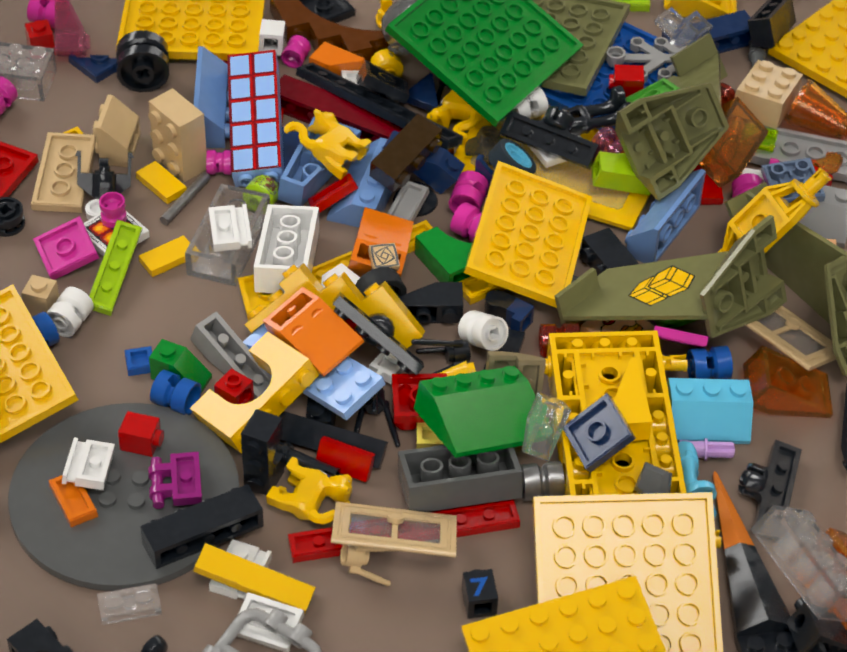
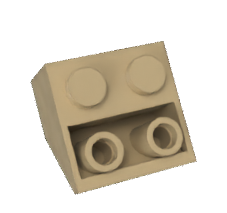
M109 94L105 103L100 105L99 120H95L93 125V135L97 136L95 152L99 154V158H109L108 165L128 168V152H132L134 155L141 135L139 116L115 96Z

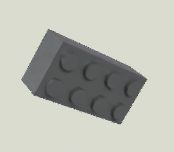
M445 445L398 451V478L408 510L429 512L522 498L523 471L514 447L457 458L453 456Z

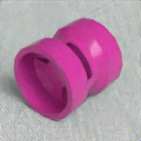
M292 36L287 43V47L281 53L282 62L290 68L302 66L305 57L311 50L309 41L303 36Z
M207 150L206 172L209 175H215L217 172H222L224 175H232L230 150H224L223 152Z
M118 192L103 194L99 199L103 225L108 228H114L117 220L126 222L127 215L124 196Z

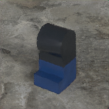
M492 290L485 296L484 313L503 318L507 326L512 330L525 332L533 323L534 306L504 291Z

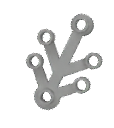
M633 37L630 41V49L633 52L643 51L646 54H626L622 47L612 46L609 47L606 53V62L613 68L615 64L647 63L644 65L645 83L650 73L664 63H672L670 57L687 46L678 48L664 37L655 38L654 46H651L643 38ZM670 64L667 68L659 69L658 81L662 78L668 79L676 73L673 64Z

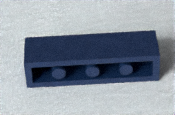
M745 10L664 30L661 37L666 38L668 42L681 48L692 44L709 33L720 54L749 46L748 43L751 37L748 20L751 17Z

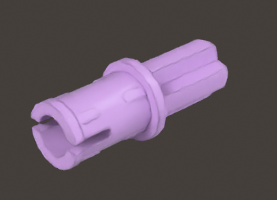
M704 438V441L679 440V442H691L697 451L698 458H704V460H707V457L733 458L735 455V445L733 442H710L707 438Z

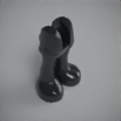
M621 85L613 87L609 99L603 103L586 106L576 105L567 109L575 118L571 134L578 136L585 133L588 134L591 130L616 126L617 112L631 104V102H626L623 87Z

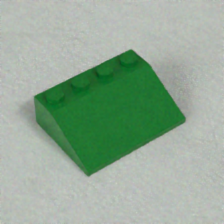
M505 366L503 368L481 370L466 374L460 373L441 378L435 377L419 382L414 410L455 458L550 441L552 439L551 431L530 382L515 366Z

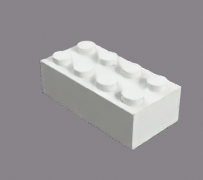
M267 205L253 267L255 292L272 294L279 289L284 292L279 285L284 278L282 273L293 264L299 267L304 263L312 272L320 232L319 207Z

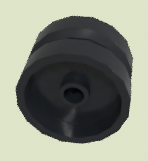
M140 30L128 33L119 40L116 47L117 78L123 86L136 92H151L159 89L167 82L169 77L168 45L164 38L157 33Z

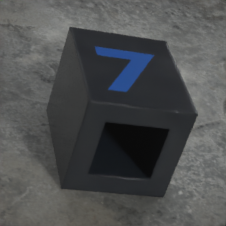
M475 569L470 572H463L462 594L467 619L496 616L498 594L492 569Z

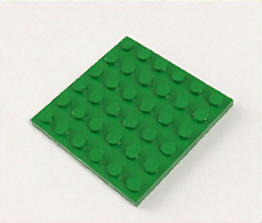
M417 0L390 22L385 29L389 35L494 127L503 121L511 111H514L583 47V44L533 0Z

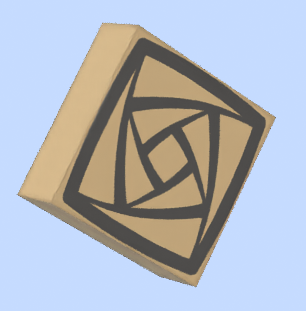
M395 243L369 245L368 253L372 269L390 267L396 271L399 270L400 263Z

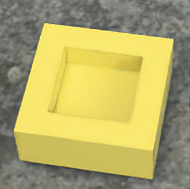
M425 422L417 423L416 449L444 445Z

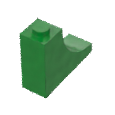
M438 227L415 236V255L439 282H459L471 276L465 274L464 270L472 243L457 240L445 234Z

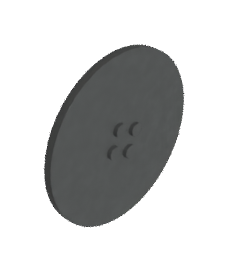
M121 403L96 407L57 423L43 433L27 449L20 459L10 482L8 509L13 531L22 549L39 567L65 582L94 590L128 591L148 588L171 581L194 569L201 552L156 569L142 544L140 526L147 524L151 520L160 519L179 509H185L193 505L173 506V497H166L164 507L155 509L153 501L149 497V488L152 486V481L148 477V468L151 466V458L153 457L120 450L118 430L127 411L160 418L161 430H164V439L162 445L156 447L153 457H160L162 463H171L170 454L199 452L202 501L226 493L233 488H239L238 472L234 459L224 442L215 432L187 414L183 415L168 407L144 403ZM74 437L78 438L80 442L94 440L115 444L114 455L104 490L85 488L97 510L98 517L70 527L49 486L48 480L63 475ZM165 477L163 484L172 483L171 477Z

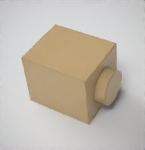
M36 275L30 277L21 294L23 303L32 317L43 311L47 313L51 306L56 303L59 298L57 280Z

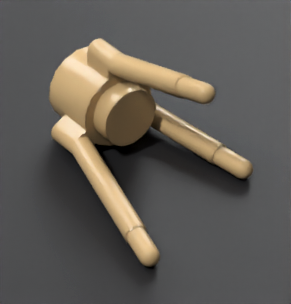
M351 545L342 546L340 561L343 566H349V573L359 574L385 586L391 585L389 580L366 571L361 566L368 564L370 552L394 550Z

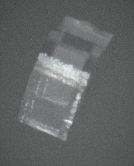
M672 7L660 14L654 21L671 38L669 42L678 48L692 44L709 33L713 28L697 11L684 19Z

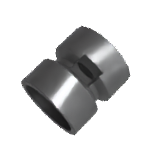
M561 461L547 462L541 468L537 463L520 464L523 471V501H533L534 496H542V494L545 496L565 495V478Z

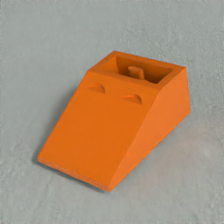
M365 207L348 268L361 278L365 273L372 270L368 253L369 245L395 243L400 268L396 272L401 277L414 221Z
M304 287L300 288L263 320L268 332L309 358L316 371L324 377L364 343V340L320 297Z

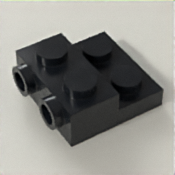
M367 60L364 61L356 76L357 84L399 105L401 102L406 104L410 97L408 81Z

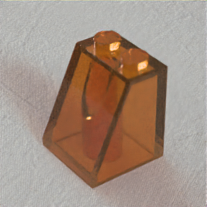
M738 96L721 106L730 127L698 164L719 188L741 175L768 134V130Z

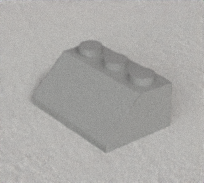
M824 185L822 188L826 195L825 200L819 202L820 205L816 208L812 206L807 214L798 222L825 239H836L837 246L844 248L847 239V190Z

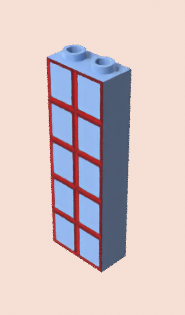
M276 50L227 55L231 174L235 187H246L252 179L259 175H268L276 182H280L284 172L279 63Z

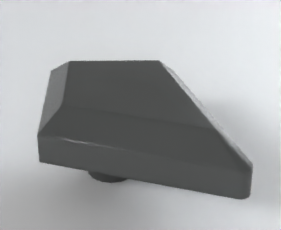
M645 462L634 489L639 494L670 493L672 473Z

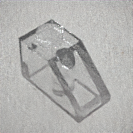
M541 392L537 393L526 420L522 447L523 453L549 462L571 412V409L564 401Z

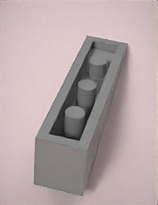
M214 312L195 326L190 340L206 359L224 374L232 368L253 380L254 400L261 396L268 388L272 375L258 366L250 354L249 348L218 312Z

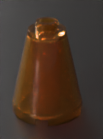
M808 79L806 85L804 84L790 107L792 109L789 114H786L784 121L841 139L843 135L847 137V112L814 81Z

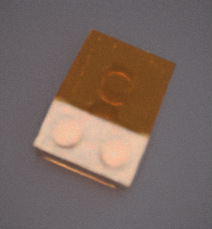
M764 346L760 347L743 363L744 380L750 381L754 409L769 415L831 418L833 416L827 373L817 369L807 371L790 357Z

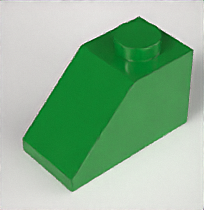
M161 339L149 356L150 373L153 380L162 370H168L180 375L181 379L188 378L200 383L202 393L212 379V373L186 347Z

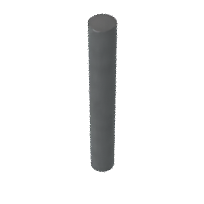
M203 172L160 217V222L168 225L210 180V175L207 172Z

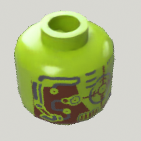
M268 175L256 176L245 187L243 193L244 200L252 210L265 212L268 204L274 205L277 202L279 185Z

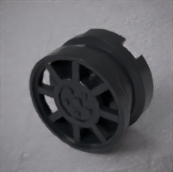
M2 197L0 198V236L9 237L16 235L25 227L23 205L15 198ZM8 229H14L11 232H7Z

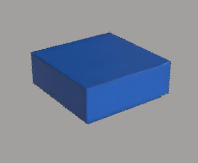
M151 346L124 350L128 376L150 373L149 356L152 354Z

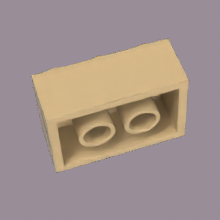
M758 60L736 90L731 115L777 129L797 100L803 74L796 72L792 68L776 66L770 61Z
M173 88L150 100V113L148 116L151 123L150 136L152 138V155L158 163H162L173 176H177L184 183L206 171L207 151L204 113Z

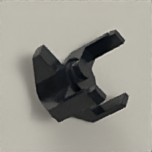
M77 150L75 154L77 156V185L93 198L100 199L107 192L122 193L131 186V159L134 158L132 152H128L127 173H114V170H110V166H108L109 158H99V170L81 172V150Z

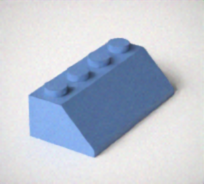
M198 46L194 106L204 113L206 148H225L226 138H230V123H227L229 122L228 64L205 47Z
M379 138L372 142L367 155L361 161L357 159L355 162L352 161L348 173L354 178L358 189L332 205L327 215V221L359 227L365 207L384 212L392 191L370 176V163L383 150L387 139Z
M700 169L692 172L679 188L660 200L655 199L650 206L649 212L640 217L637 227L628 232L625 243L627 244V250L636 260L643 263L658 261L700 208L706 175L705 170Z

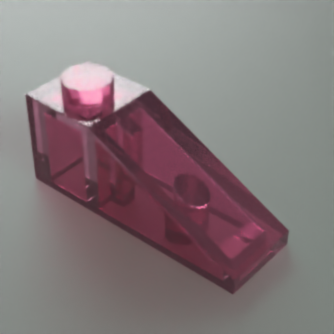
M55 0V52L57 56H69L70 54L86 56V49H90L91 46L90 35H86L70 0Z

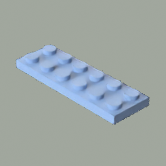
M264 323L243 341L249 349L267 332ZM348 356L325 377L319 374L313 383L302 393L347 421L385 385V381L382 376Z

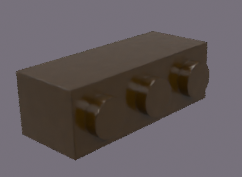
M418 113L371 161L370 176L393 193L399 186H405L415 169L420 170L425 164L427 157L431 153H436L441 147L442 129Z

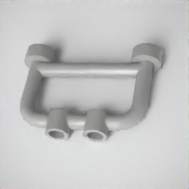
M258 608L242 611L235 617L214 647L207 645L202 651L239 652L231 647L230 644L246 623L256 620L272 633L280 634L287 638L291 644L299 649L303 648L308 652H322L320 646L310 638L313 633L308 627L298 623L295 628H292L286 624L288 617L276 608H273L270 614Z

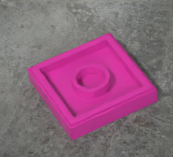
M80 216L33 238L45 268L53 280L99 259L98 253Z
M660 326L654 327V330L658 331L659 339L705 349L708 346V336Z

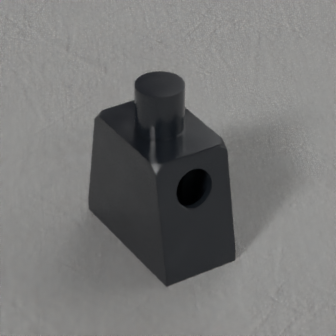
M809 597L799 598L794 603L796 612L787 621L798 651L847 652V630L832 610L813 604Z

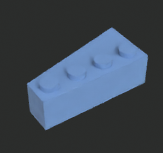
M315 116L313 117L310 125L314 123ZM341 124L349 128L360 139L361 130ZM308 131L309 139L316 140L322 136ZM299 143L280 178L278 200L295 206H303L334 174L328 171L313 156L311 151Z

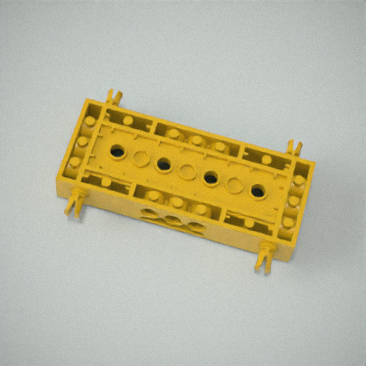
M657 330L549 333L544 374L547 375L549 382L558 459L561 461L564 471V496L639 494L634 487L645 462L672 473L670 493H687L665 375L666 370L687 372L688 360H686V354L663 355ZM636 357L652 418L649 440L632 441L590 473L585 469L562 427L606 393L614 400L630 358ZM623 460L630 465L622 467L617 465L616 462ZM715 530L717 549L721 548L720 530Z

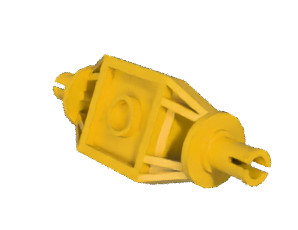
M819 167L805 183L794 178L787 183L764 187L727 223L723 247L718 252L729 251L739 238L767 216L771 215L774 216L777 239L764 248V253H766L807 214L812 206L816 208L820 205L815 194L832 178L824 169ZM794 192L800 195L790 203L783 198Z

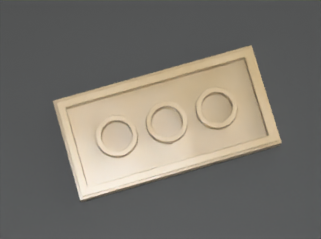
M48 132L31 201L32 210L83 212L87 192L77 185V156L75 154L77 150H81V172H91L95 156L96 135Z

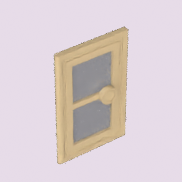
M784 306L779 307L767 317L745 325L807 371L836 360L832 340Z
M336 502L331 543L456 558L457 516Z

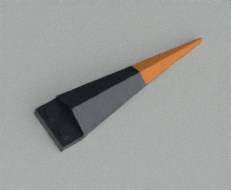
M714 471L712 479L717 491L716 503L726 562L737 651L799 652L787 625L788 618L791 616L720 477Z

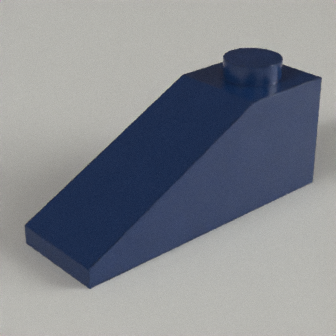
M394 130L391 132L383 149L394 139V137L399 133L398 131ZM440 147L436 153H431L427 157L425 164L420 170L415 169L413 173L436 192L442 194L458 180L465 164L448 150Z

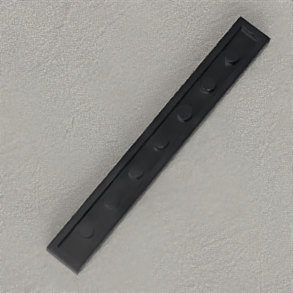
M313 62L297 67L296 76L401 128H404L417 115V113ZM429 120L442 129V148L448 150L462 144V135Z

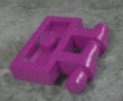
M199 452L170 454L171 463H162L160 457L151 458V466L148 468V477L152 481V486L149 488V497L153 501L155 509L164 507L166 497H173V506L193 505L202 502ZM171 477L172 483L163 484V479Z

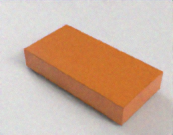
M62 475L48 480L49 486L70 527L98 517L97 510L85 487L75 486L73 482L62 484Z

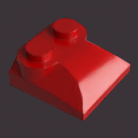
M447 373L392 374L393 422L396 427L402 430H412L417 427V423L424 422L414 410L419 382L435 377H447Z

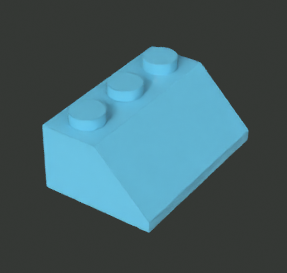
M668 378L667 386L678 443L679 440L704 441V438H707L710 442L750 444L753 397L749 380Z

